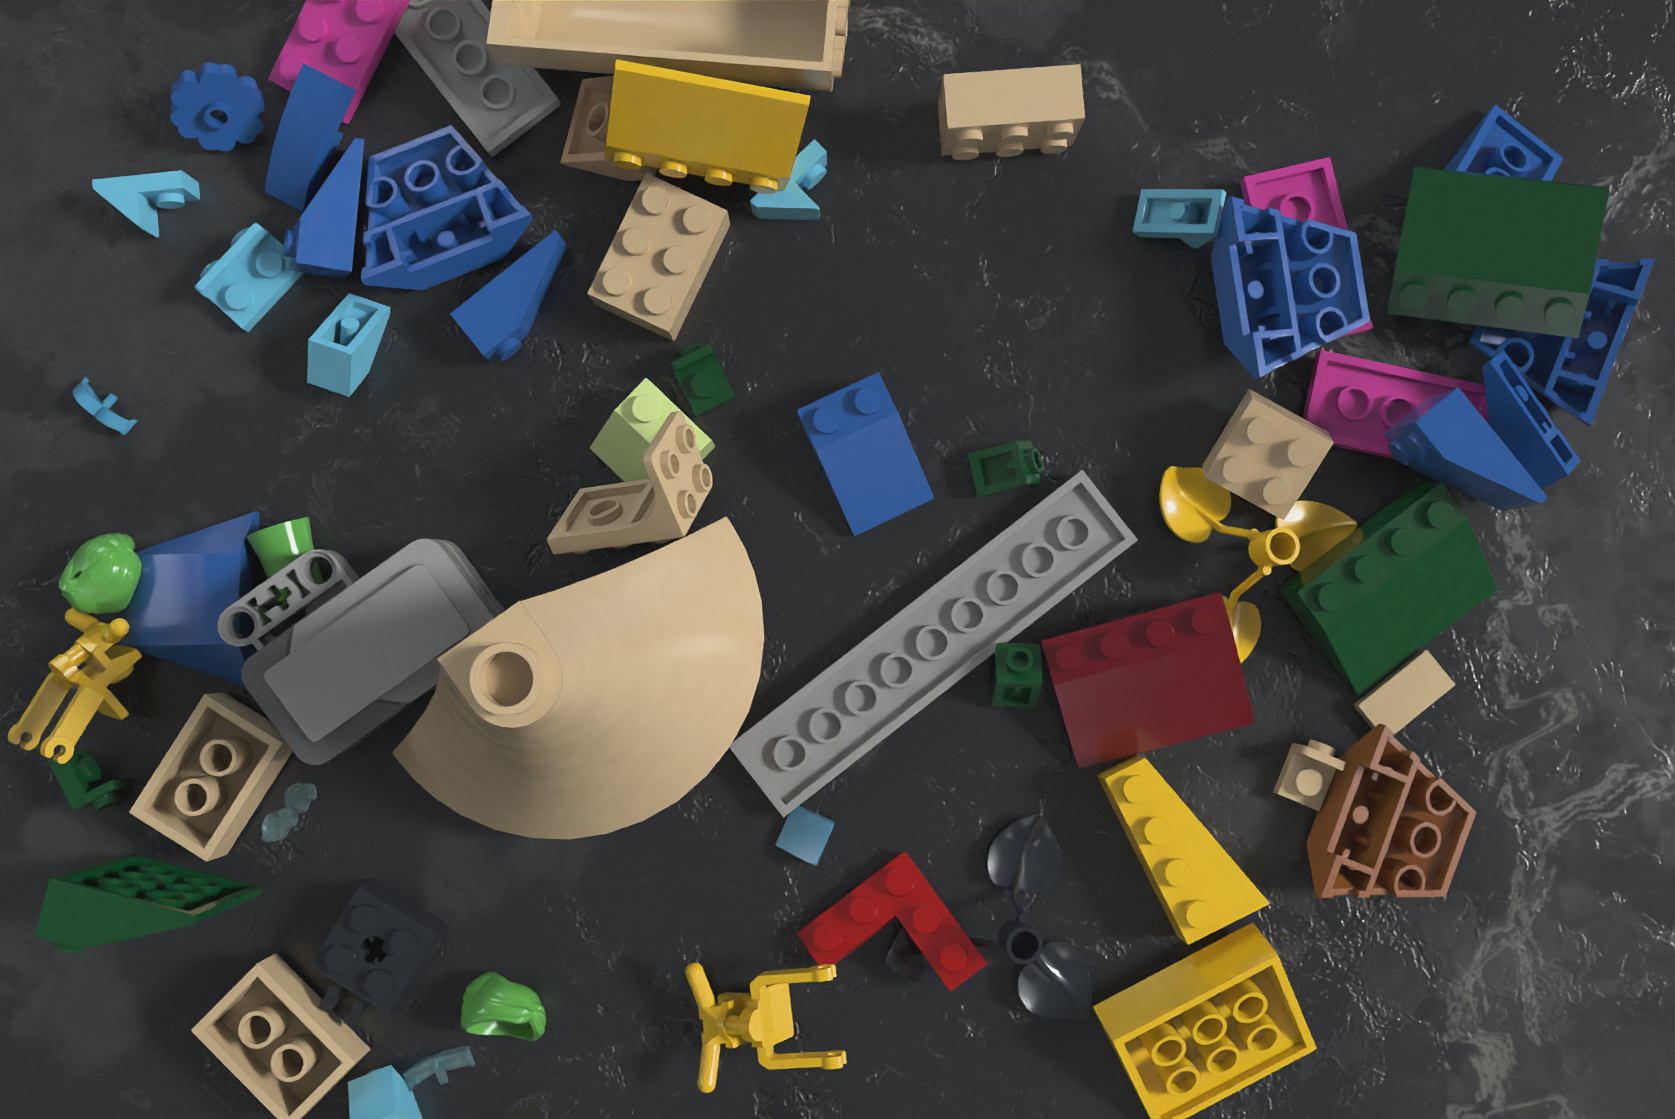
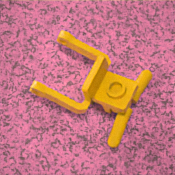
M74 608L69 609L65 613L66 622L84 634L63 655L59 654L48 663L52 672L46 677L19 722L9 730L8 741L10 743L19 744L21 735L27 732L28 737L25 741L21 742L20 747L28 751L35 748L40 741L41 734L71 687L77 688L78 691L50 736L41 744L40 752L42 756L51 758L54 755V748L60 745L61 750L58 754L54 755L53 760L59 764L69 761L73 756L74 746L96 710L103 715L121 721L129 715L128 711L112 692L106 688L109 684L118 683L130 675L134 669L133 664L142 657L136 648L121 646V644L111 647L128 633L129 624L125 619L117 618L110 624L100 622L89 614L78 612ZM85 661L88 665L79 670L77 667Z
M695 962L690 963L686 967L685 975L698 1005L699 1019H703L704 1031L701 1032L702 1050L697 1082L701 1092L710 1093L716 1086L720 1046L726 1043V1048H735L751 1042L752 1047L757 1048L759 1063L768 1070L809 1067L838 1069L847 1063L844 1050L777 1054L773 1048L775 1044L794 1035L788 983L833 980V977L837 976L835 964H822L801 969L764 971L750 983L751 993L725 992L718 995V1004H716L703 967Z

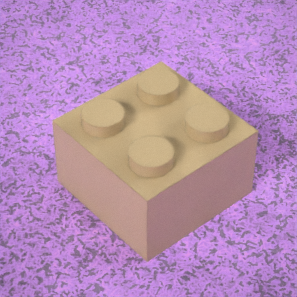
M1248 389L1203 463L1204 477L1285 520L1334 442L1328 431Z

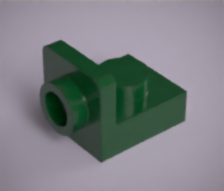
M695 343L676 353L677 360L671 362L670 365L696 417L736 399L710 344L701 347L700 343Z
M1016 440L968 453L978 497L1041 483L1039 475L1043 471L1041 455L1038 449L1033 447L1030 440Z
M997 643L995 647V674L991 688V707L1036 708L1042 688L1041 646L1030 643Z
M85 750L75 751L71 759L63 764H59L53 759L48 761L72 810L91 807L93 812L100 811L120 801L118 793L131 786L128 778L111 780L101 784L99 780L101 779L100 768L96 761L86 754Z

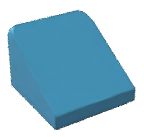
M798 806L789 813L775 845L805 862L817 866L834 827V821Z

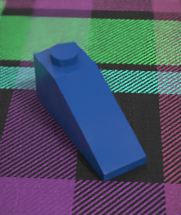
M355 138L294 225L293 230H286L283 256L291 257L290 271L345 279L352 272L364 139Z
M556 230L450 313L483 356L492 363L497 359L504 361L513 356L522 346L520 341L530 331L568 249V246Z
M1504 349L1499 351L1482 366L1490 427L1538 486L1543 489L1568 476L1581 460Z

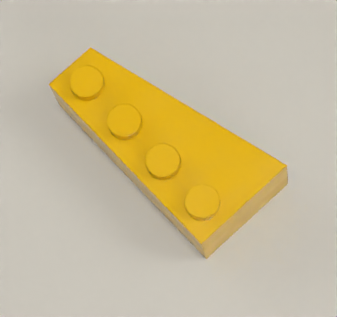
M1134 755L1096 774L1176 935L1187 945L1270 904L1146 758Z

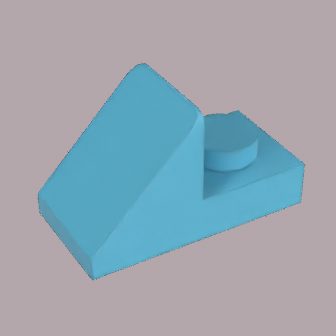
M814 139L796 156L791 177L785 190L777 189V192L774 194L757 193L750 200L752 213L758 219H820L819 207L806 195L802 188L805 186L809 190L824 177L827 172L824 168L827 165V151Z
M182 170L92 180V186L96 192L137 226L156 238H159L157 207L176 209L184 207V202L200 200L199 183Z
M1141 189L1132 232L1139 237L1180 238L1192 248H1199L1218 235L1226 192L1223 189Z

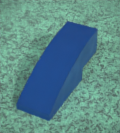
M305 63L302 64L276 134L268 167L265 193L301 212L305 211L314 198L344 135L338 129L356 92L355 89Z

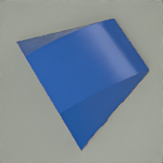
M452 125L369 157L366 206L369 209L368 231L364 232L363 240L364 245L367 247L366 266L362 268L361 281L364 285L413 290L427 289L504 259L533 218L523 205L521 206L511 195L502 181L498 180L487 168L483 160Z
M1232 196L1226 200L1218 235L1215 238L1211 252L1222 334L1226 347L1254 379L1260 378L1311 350L1370 322L1357 234L1355 232L1310 219L1304 221L1281 215L1280 210L1270 207L1266 210L1244 204L1243 199Z
M1596 259L1590 296L1579 338L1476 325L1469 344L1488 358H1492L1496 353L1504 349L1530 387L1590 427L1655 259H1640L1638 262H1609V259Z
M255 511L136 551L135 553L142 563L141 575L126 609L121 611V618L125 619L129 624V631L121 639V646L136 648L139 652L245 686L241 677L244 662L258 650L254 645L235 647L227 644L218 632L217 622L220 614L226 608L252 591V556L257 555L246 536L259 531V512ZM243 612L238 616L236 625L240 634L249 637L252 634V617L248 613Z

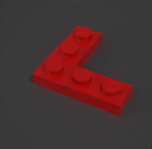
M905 851L797 933L818 965L836 964L895 918H898L951 992L988 964Z

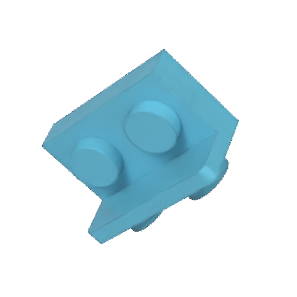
M254 223L250 228H244L235 235L231 242V248L220 260H215L204 268L200 275L201 280L195 285V289L214 302L242 329L249 332L303 273L289 270L291 257L283 256V244L258 223Z

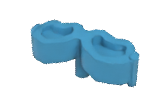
M84 377L72 391L76 401L95 416L98 421L126 435L138 420L131 419L129 421L110 410L109 408L118 397L110 393L102 402L88 384V378Z

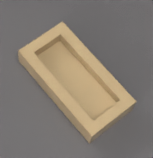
M1420 650L1355 702L1353 706L1372 729L1378 724H1384L1396 734L1454 687L1455 683L1428 650Z

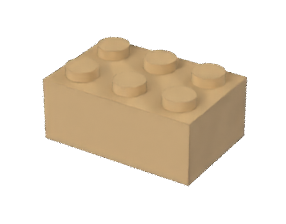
M1081 64L943 74L938 99L942 156L952 155L955 160H969L978 157L979 153L996 152L997 156L1011 157L1022 154L1025 149L1040 148L1041 152L1046 154L1065 151L1067 146L1073 145L1085 120Z
M645 173L587 293L596 306L674 342L731 225L728 211Z
M226 693L204 694L129 813L206 862L225 856L232 848L293 750L273 723Z
M277 953L257 963L191 1030L277 1119H302L371 1050L348 1025L343 1023L344 1021L332 1009L327 1013L319 1008L322 999Z

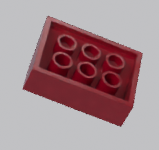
M1221 592L1210 593L1049 637L1041 641L1078 769L1255 723L1233 631Z

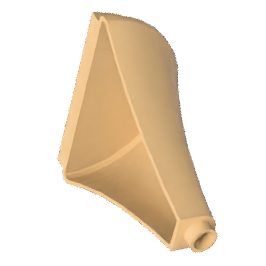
M724 517L638 559L558 590L518 601L437 658L440 664V675L435 694L418 722L392 752L393 755L416 782L434 798L460 815L494 830L529 838L575 839L607 834L644 821L680 800L708 775L733 743L750 710L761 673L764 647L762 600L755 572L746 549L729 519Z

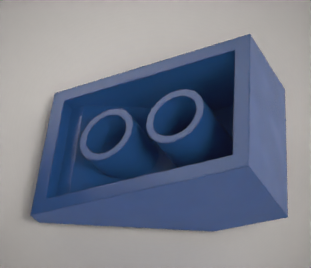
M1495 104L1486 113L1444 170L1552 181L1564 158Z
M879 372L797 410L799 422L854 537L934 499L899 413Z
M1459 387L1425 400L1383 434L1390 442L1388 448L1391 454L1403 465L1408 464L1411 469L1438 482H1443V484L1501 511L1541 504L1548 498Z

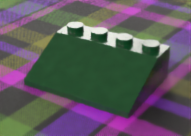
M1414 166L1389 293L1387 313L1579 338L1590 296L1610 188Z
M1418 482L1281 586L1279 591L1354 695L1359 696L1490 596L1498 587L1469 519L1443 482Z
M133 853L50 878L34 937L51 941V948L55 950L79 953L83 949L194 925L261 896L263 886Z

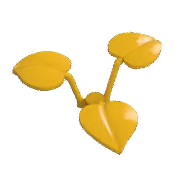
M1171 466L1164 472L1160 485L1159 499L1161 512L1167 526L1177 537L1187 542L1201 543L1209 537L1212 529H1215L1219 533L1244 537L1250 540L1249 556L1258 565V570L1231 592L1229 599L1222 595L1240 663L1249 656L1255 647L1261 631L1259 610L1250 602H1238L1240 595L1263 576L1269 575L1272 567L1289 564L1292 568L1301 572L1350 535L1358 525L1351 517L1331 506L1303 500L1295 503L1285 520L1276 516L1275 529L1259 532L1257 529L1248 530L1226 526L1219 521L1224 519L1230 512V491L1205 478L1203 468Z

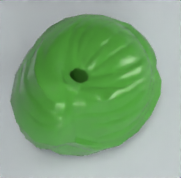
M109 533L97 536L80 546L59 579V588L62 596L72 608L86 614L119 613L126 609L137 587L142 567L138 555L134 552V540L127 534Z
M487 971L479 975L466 987L463 995L464 1003L460 1020L461 1028L465 1032L477 1035H507L526 1041H536L545 1033V1009L541 1005L538 995L527 986L508 981L497 972Z

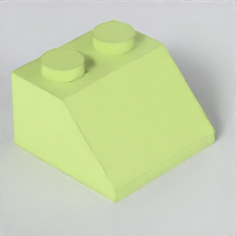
M645 378L613 411L590 446V449L624 482L649 479L643 464V456L671 412L681 410L651 381ZM684 414L687 424L691 425L694 429L696 446L703 460L713 450L715 445Z

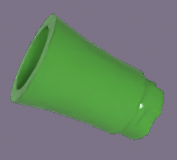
M309 517L277 524L246 536L268 579L304 553L315 550ZM316 561L313 566L314 577L319 582L324 583L318 561ZM290 589L279 590L281 597L276 602L281 603V606L289 605L287 598L292 594Z

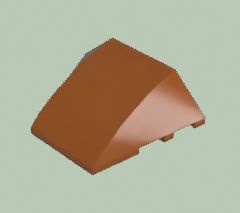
M1378 724L1337 758L1346 762L1343 771L1336 769L1306 842L1315 895L1317 897L1334 898V896L1354 895L1358 898H1369L1370 895L1446 897L1477 812L1443 779L1435 777L1420 762L1421 758L1413 751L1407 750L1393 737L1394 733L1384 724Z

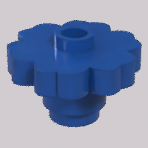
M208 62L201 66L199 73L191 70L181 72L178 80L171 85L172 104L170 107V118L172 123L178 127L182 137L188 139L198 137L199 143L204 149L230 151L235 146L236 141L244 144L253 142L256 134H259L264 128L262 114L265 109L264 94L258 89L257 83L252 77H237L236 69L232 65H218Z

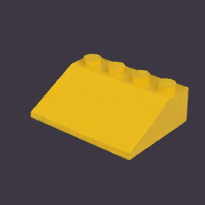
M616 59L605 159L613 160L614 165L624 169L638 170L641 168V165L659 168L661 174L674 178H684L688 173L705 176L706 182L719 186H729L733 181L750 184L751 190L764 194H774L777 192V189L784 191L791 177L809 108L810 96Z
M1253 922L1093 1006L1116 1055L1150 1119H1186L1317 1049L1278 954Z

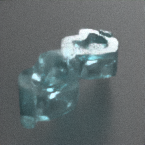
M297 783L286 789L284 798L286 808L273 811L264 818L261 829L263 841L272 842L287 837L288 830L297 825L298 814L308 811L310 802L317 798L316 786L313 783Z
M457 1047L425 1058L403 1075L411 1092L415 1085L436 1073L440 1085L449 1082L445 1070L468 1065L474 1067L476 1065L469 1047Z

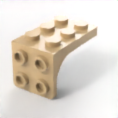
M681 411L671 412L643 456V464L649 479L579 489L546 539L553 555L569 552L583 554L592 549L607 547L622 549L632 544L645 542L660 544L675 538L685 537L713 484L711 470L707 464L703 463L696 446L694 429L691 425L687 424Z

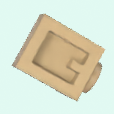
M1310 739L1307 746L1292 743L1273 793L1320 811L1336 769L1343 771L1346 762L1333 757L1336 751L1335 748Z

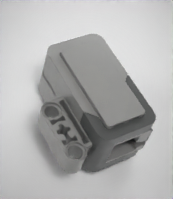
M418 539L408 544L362 578L358 577L347 560L339 552L333 550H311L306 552L226 608L220 614L217 623L218 632L227 644L235 647L254 645L258 650L244 662L241 670L242 681L246 689L296 756L304 763L321 765L353 748L437 687L440 675V664L437 658L503 613L505 609L455 543L440 539ZM322 557L331 563L333 572L331 578L325 583L319 582L313 574L314 563ZM290 589L292 594L287 598L289 605L276 606L269 611L263 607V605H271L281 597L279 590ZM306 611L305 617L281 634L275 633ZM243 612L248 613L254 620L255 628L249 637L240 634L236 625L238 616Z

